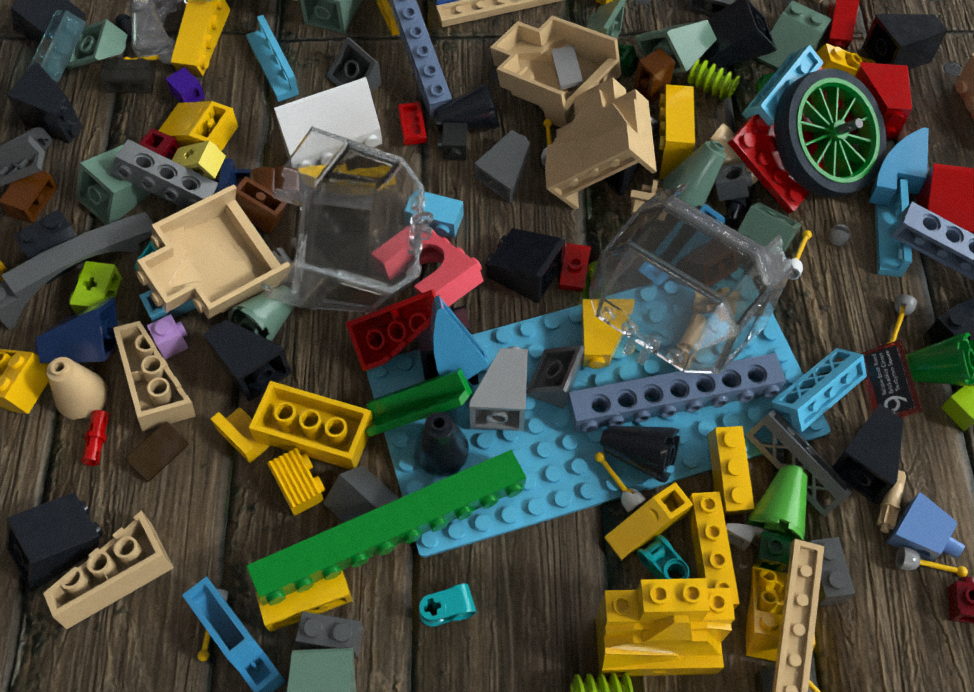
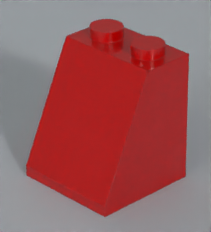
M860 62L854 77L860 80L875 98L884 120L886 140H896L912 111L908 66Z
M933 163L919 195L916 194V204L974 234V168Z

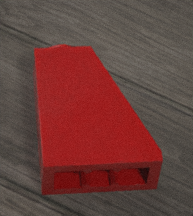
M830 0L827 17L832 20L826 33L825 44L840 47L842 50L848 48L853 40L860 0Z

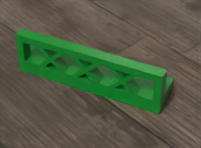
M459 368L370 400L366 406L368 410H371L374 422L366 429L368 436L371 437L427 418L435 412H445L462 406L473 393L462 369Z

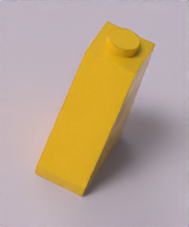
M583 299L581 307L582 346L585 347L583 367H590L592 369L609 367L632 318L635 300Z

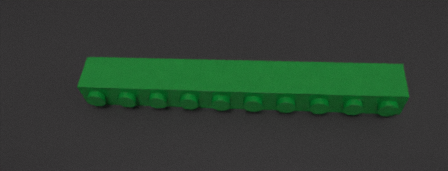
M509 450L246 566L262 606L266 604L275 605L282 602L288 594L295 591L298 593L307 591L313 587V583L319 580H331L341 574V570L350 566L353 568L360 567L367 563L370 557L377 554L380 556L392 552L395 546L404 542L410 544L421 538V534L430 530L437 532L445 528L448 522L455 519L459 521L471 516L473 511L481 507L488 509L497 504L499 499L506 496L508 498L517 496L523 491L527 477L512 450Z

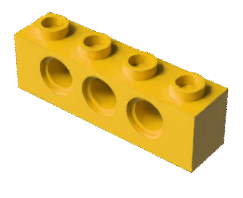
M720 491L692 493L689 500L693 503L688 517L698 578H706L707 588H731L733 608L735 610L740 602Z

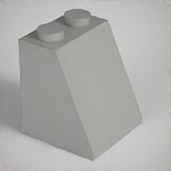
M515 346L500 348L470 400V429L524 431L528 349H521Z

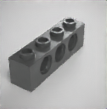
M129 139L116 155L111 174L183 208H187L215 194L218 188L217 182Z

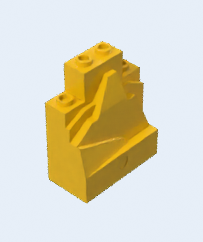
M706 578L644 579L640 581L637 590H605L595 617L599 673H603L605 677H609L611 673H616L617 677L622 676L623 672H627L629 676L718 674L724 668L721 642L732 631L731 623L735 620L731 588H707Z

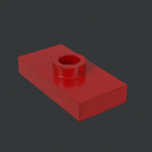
M420 102L398 104L404 146L427 143Z
M566 244L559 289L576 292L584 291L591 246Z

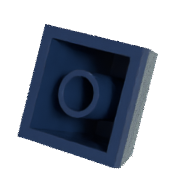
M108 297L54 324L36 337L34 347L36 354L39 355L40 363H50L59 357H67L75 362H104L118 349L113 327L118 326L115 297Z

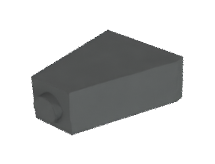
M511 130L474 163L475 178L509 203L515 197L529 158L530 142L524 135Z

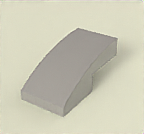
M569 45L551 50L561 90L582 85L583 80L574 46Z
M727 523L726 525L729 542L743 551L747 549L750 543L759 547L761 533L763 531L771 532L747 524Z

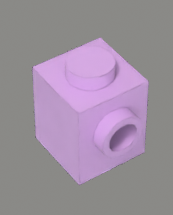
M171 314L147 325L164 359H168L188 349L183 338L188 334L181 321L176 323Z

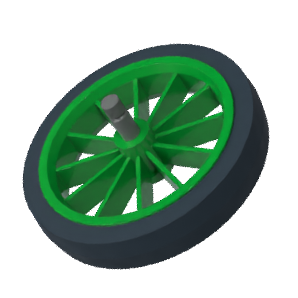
M821 69L800 77L782 94L774 119L776 146L786 170L801 187L818 196L839 197L861 190L872 182L884 160L886 130L882 113L875 98L860 80L842 70ZM822 91H827V99H826V100H825V98H824V95H823V92H822ZM809 96L812 99L814 107L807 101V98ZM838 98L843 102V104H842V106H841V108H840L839 111H838ZM850 111L854 120L845 123L844 119ZM802 113H803L813 124L807 123V122H804V121H801V119H802ZM856 129L858 131V136L849 134L850 131ZM802 130L813 133L814 139L805 143ZM815 142L818 147L811 157L806 146ZM849 143L859 145L858 152ZM823 155H824V169H822V168H820V167L818 166V164H819V162L821 161ZM848 160L854 165L852 170ZM836 166L839 171L840 177L835 176Z

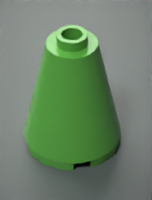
M787 465L779 469L755 509L748 517L747 525L789 536L791 538L790 547L794 539L803 541L805 538L808 477L801 467Z

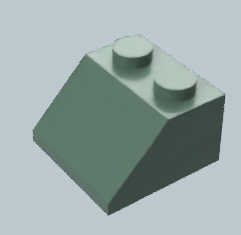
M614 0L599 6L595 14L590 15L586 28L617 38L622 28L626 0Z
M107 19L77 29L66 68L73 69L122 54L126 48L125 43L128 34Z
M759 202L749 208L737 233L742 235L741 239L752 245L756 242L764 246L763 250L776 256L777 254L782 255L785 253L802 224Z

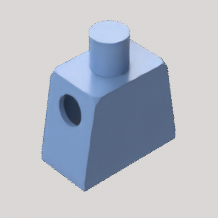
M921 492L909 502L887 540L888 544L897 548L901 546L912 548L918 552L920 558L931 562L940 556L942 552L956 560L965 548L964 544L951 537L957 526L956 520Z

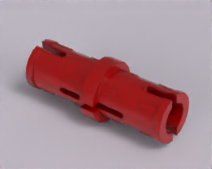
M94 410L91 413L88 431L84 434L85 447L81 458V463H85V465H99L101 450L107 440L105 433L110 415L106 411Z

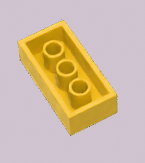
M270 381L251 421L249 430L255 441L287 451L297 448L301 455L306 453L310 458L351 470L356 468L369 438L366 429L374 421L371 410Z

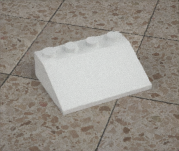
M366 77L274 108L285 151L291 165L300 166L310 163L331 162L383 144L380 125Z

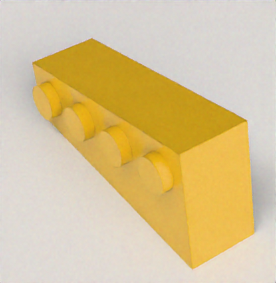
M206 0L187 1L171 58V63L176 71L185 67L192 75L204 76L230 13L226 0H211V2Z
M666 84L665 92L660 93V124L658 135H660L658 150H660L659 179H664L694 151L693 86Z

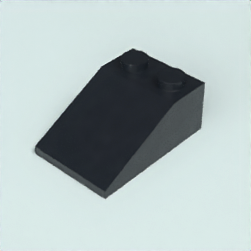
M974 297L957 304L935 320L927 333L936 343L961 333H970L971 335L968 337V340H974Z

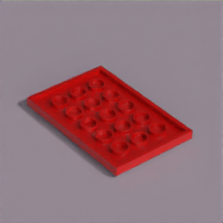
M822 91V92H823V95H824V98H825V100H826V99H827V91ZM809 96L807 98V101L814 107L812 99ZM839 98L838 111L840 110L843 102ZM850 111L844 119L845 123L854 120ZM802 113V119H801V121H804V122L813 124V123ZM759 114L749 117L727 143L787 214L792 213L810 192L801 187L791 177L782 163L776 146L774 125L769 126ZM857 129L849 132L852 135L858 133ZM802 130L805 143L814 139L813 133ZM815 142L806 146L811 157L818 147ZM824 155L818 164L822 169H824Z

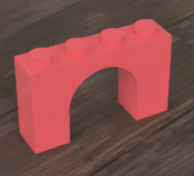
M420 222L372 254L379 272L393 283L419 265L430 262L442 263L436 271L416 284L414 288L417 295L434 289L436 296L439 295L448 307L484 281L481 274V264L476 258L469 257L460 247L456 248L450 244L447 238L440 237L431 227L427 228Z

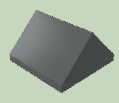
M347 37L326 76L337 86L366 77L370 92L382 85L379 63L351 38Z
M576 345L545 349L526 394L564 409L568 400V394L571 392L582 366L585 347Z
M361 465L339 474L323 504L344 523L395 501L399 497Z

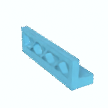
M264 15L258 16L260 30L246 34V37L277 101L280 102L299 95L295 75Z
M810 45L791 53L743 111L742 115L747 119L759 114L769 126L774 125L776 108L784 91L800 77L817 71L824 62Z
M906 179L899 180L897 190L889 206L874 204L877 275L903 277L912 263V248L891 237L899 215L909 205L908 180Z
M836 348L771 401L772 408L789 413L793 428L803 432L867 377L863 354ZM838 358L844 359V361L835 362ZM830 372L829 374L818 376L821 373ZM814 385L812 388L801 390L803 387ZM797 399L793 404L786 403L787 401Z

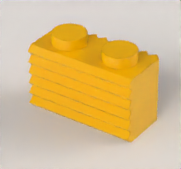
M294 448L267 463L294 516L324 501L321 492L325 491V488L319 476L312 477L309 470L313 468V465L306 453L301 455L299 450Z

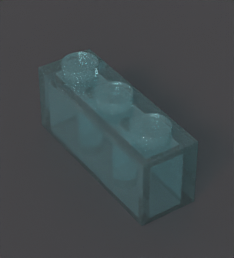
M56 10L29 68L34 62L39 63L55 83H59L87 22L67 10Z

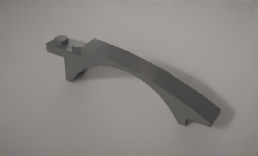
M146 212L123 218L85 232L46 250L1 275L4 281L0 283V320L9 330L16 327L22 310L32 296L54 276L70 266L104 253L117 251L135 253L140 250L139 243L152 235L153 221Z

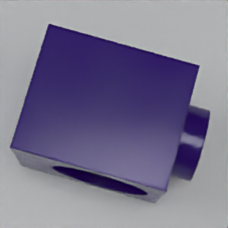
M185 67L166 78L171 94L180 103L200 102L205 98L200 82Z

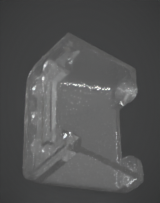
M183 0L132 1V49L138 57L173 53L176 43L173 38L168 37L163 25L167 13L177 11V4Z

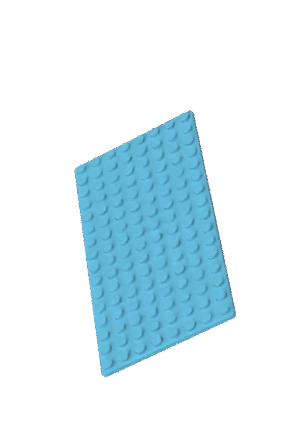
M741 260L739 268L708 286L709 290H718L722 285L731 284L734 289H741L742 297L739 302V313L724 314L722 321H715L714 315H699L705 318L706 325L695 348V354H693L687 368L683 367L682 370L675 369L676 363L672 362L692 316H695L692 315L691 311L695 287L700 284L684 280L683 276L668 280L658 288L655 285H650L603 298L610 300H635L632 318L609 367L592 369L581 366L571 392L776 353L786 379V383L778 395L770 398L759 396L744 403L739 401L728 402L725 406L718 408L708 406L692 413L682 411L677 412L671 417L663 418L656 416L651 417L645 422L637 423L630 421L621 425L673 427L679 429L680 432L676 434L680 436L674 466L670 465L667 468L666 472L671 473L665 483L653 479L604 452L603 446L600 445L603 431L608 430L609 426L599 427L597 430L589 433L575 432L567 403L563 409L530 397L527 394L524 431L470 429L469 407L461 413L457 408L444 412L453 419L464 433L469 445L465 464L457 472L448 476L427 473L419 466L415 457V443L427 418L385 431L384 435L402 497L509 450H512L527 477L523 491L512 498L506 496L499 499L497 504L488 509L481 507L473 511V514L464 520L459 521L455 519L448 522L445 528L437 532L430 530L421 534V538L415 541L419 555L426 558L620 499L623 492L604 466L595 460L594 456L597 452L605 454V460L627 489L633 488L639 492L712 471L707 434L715 427L743 426L747 460L764 455L747 438L746 434L773 410L771 401L801 378L803 373L754 274L748 268L747 261ZM582 304L473 334L474 339L486 352L489 366L478 372L479 384L473 385L475 391L500 348L512 346L528 349L527 391L545 349L582 345ZM419 349L397 355L388 363L366 371L374 399L425 381ZM749 378L752 382H758L755 378ZM723 382L725 386L733 387L730 383ZM809 386L803 387L801 390H803V389H808V388H810V387H809ZM697 387L701 392H708L705 388ZM671 392V394L675 397H682L681 394L677 392ZM652 397L645 398L649 402H657ZM797 399L787 401L786 403L793 404ZM627 402L619 403L622 407H630V404ZM601 407L593 408L594 411L599 413L605 411ZM777 410L792 426L790 414ZM822 414L803 432H797L808 442L827 436L830 433V427ZM765 425L755 433L762 442L773 443V433Z

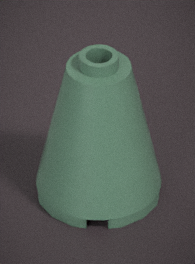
M715 140L712 142L706 141L663 179L662 186L668 194L672 191L677 195L675 200L681 205L692 210L701 209L709 196L726 157L725 147Z
M280 283L234 306L228 312V319L230 322L234 320L236 325L273 341L299 300L298 291L291 284Z

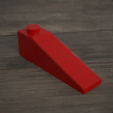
M434 289L346 322L363 372L388 363L431 325L432 305L436 297Z

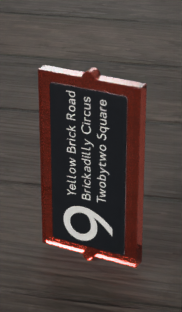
M900 339L885 345L878 344L874 349L859 353L864 356L867 374L865 380L874 410L881 404L895 411L902 419L923 411L904 346Z

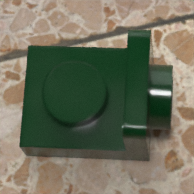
M618 45L620 66L625 76L631 77L639 63L633 45Z
M763 531L760 535L759 549L752 559V567L782 572L789 562L791 538L786 535Z

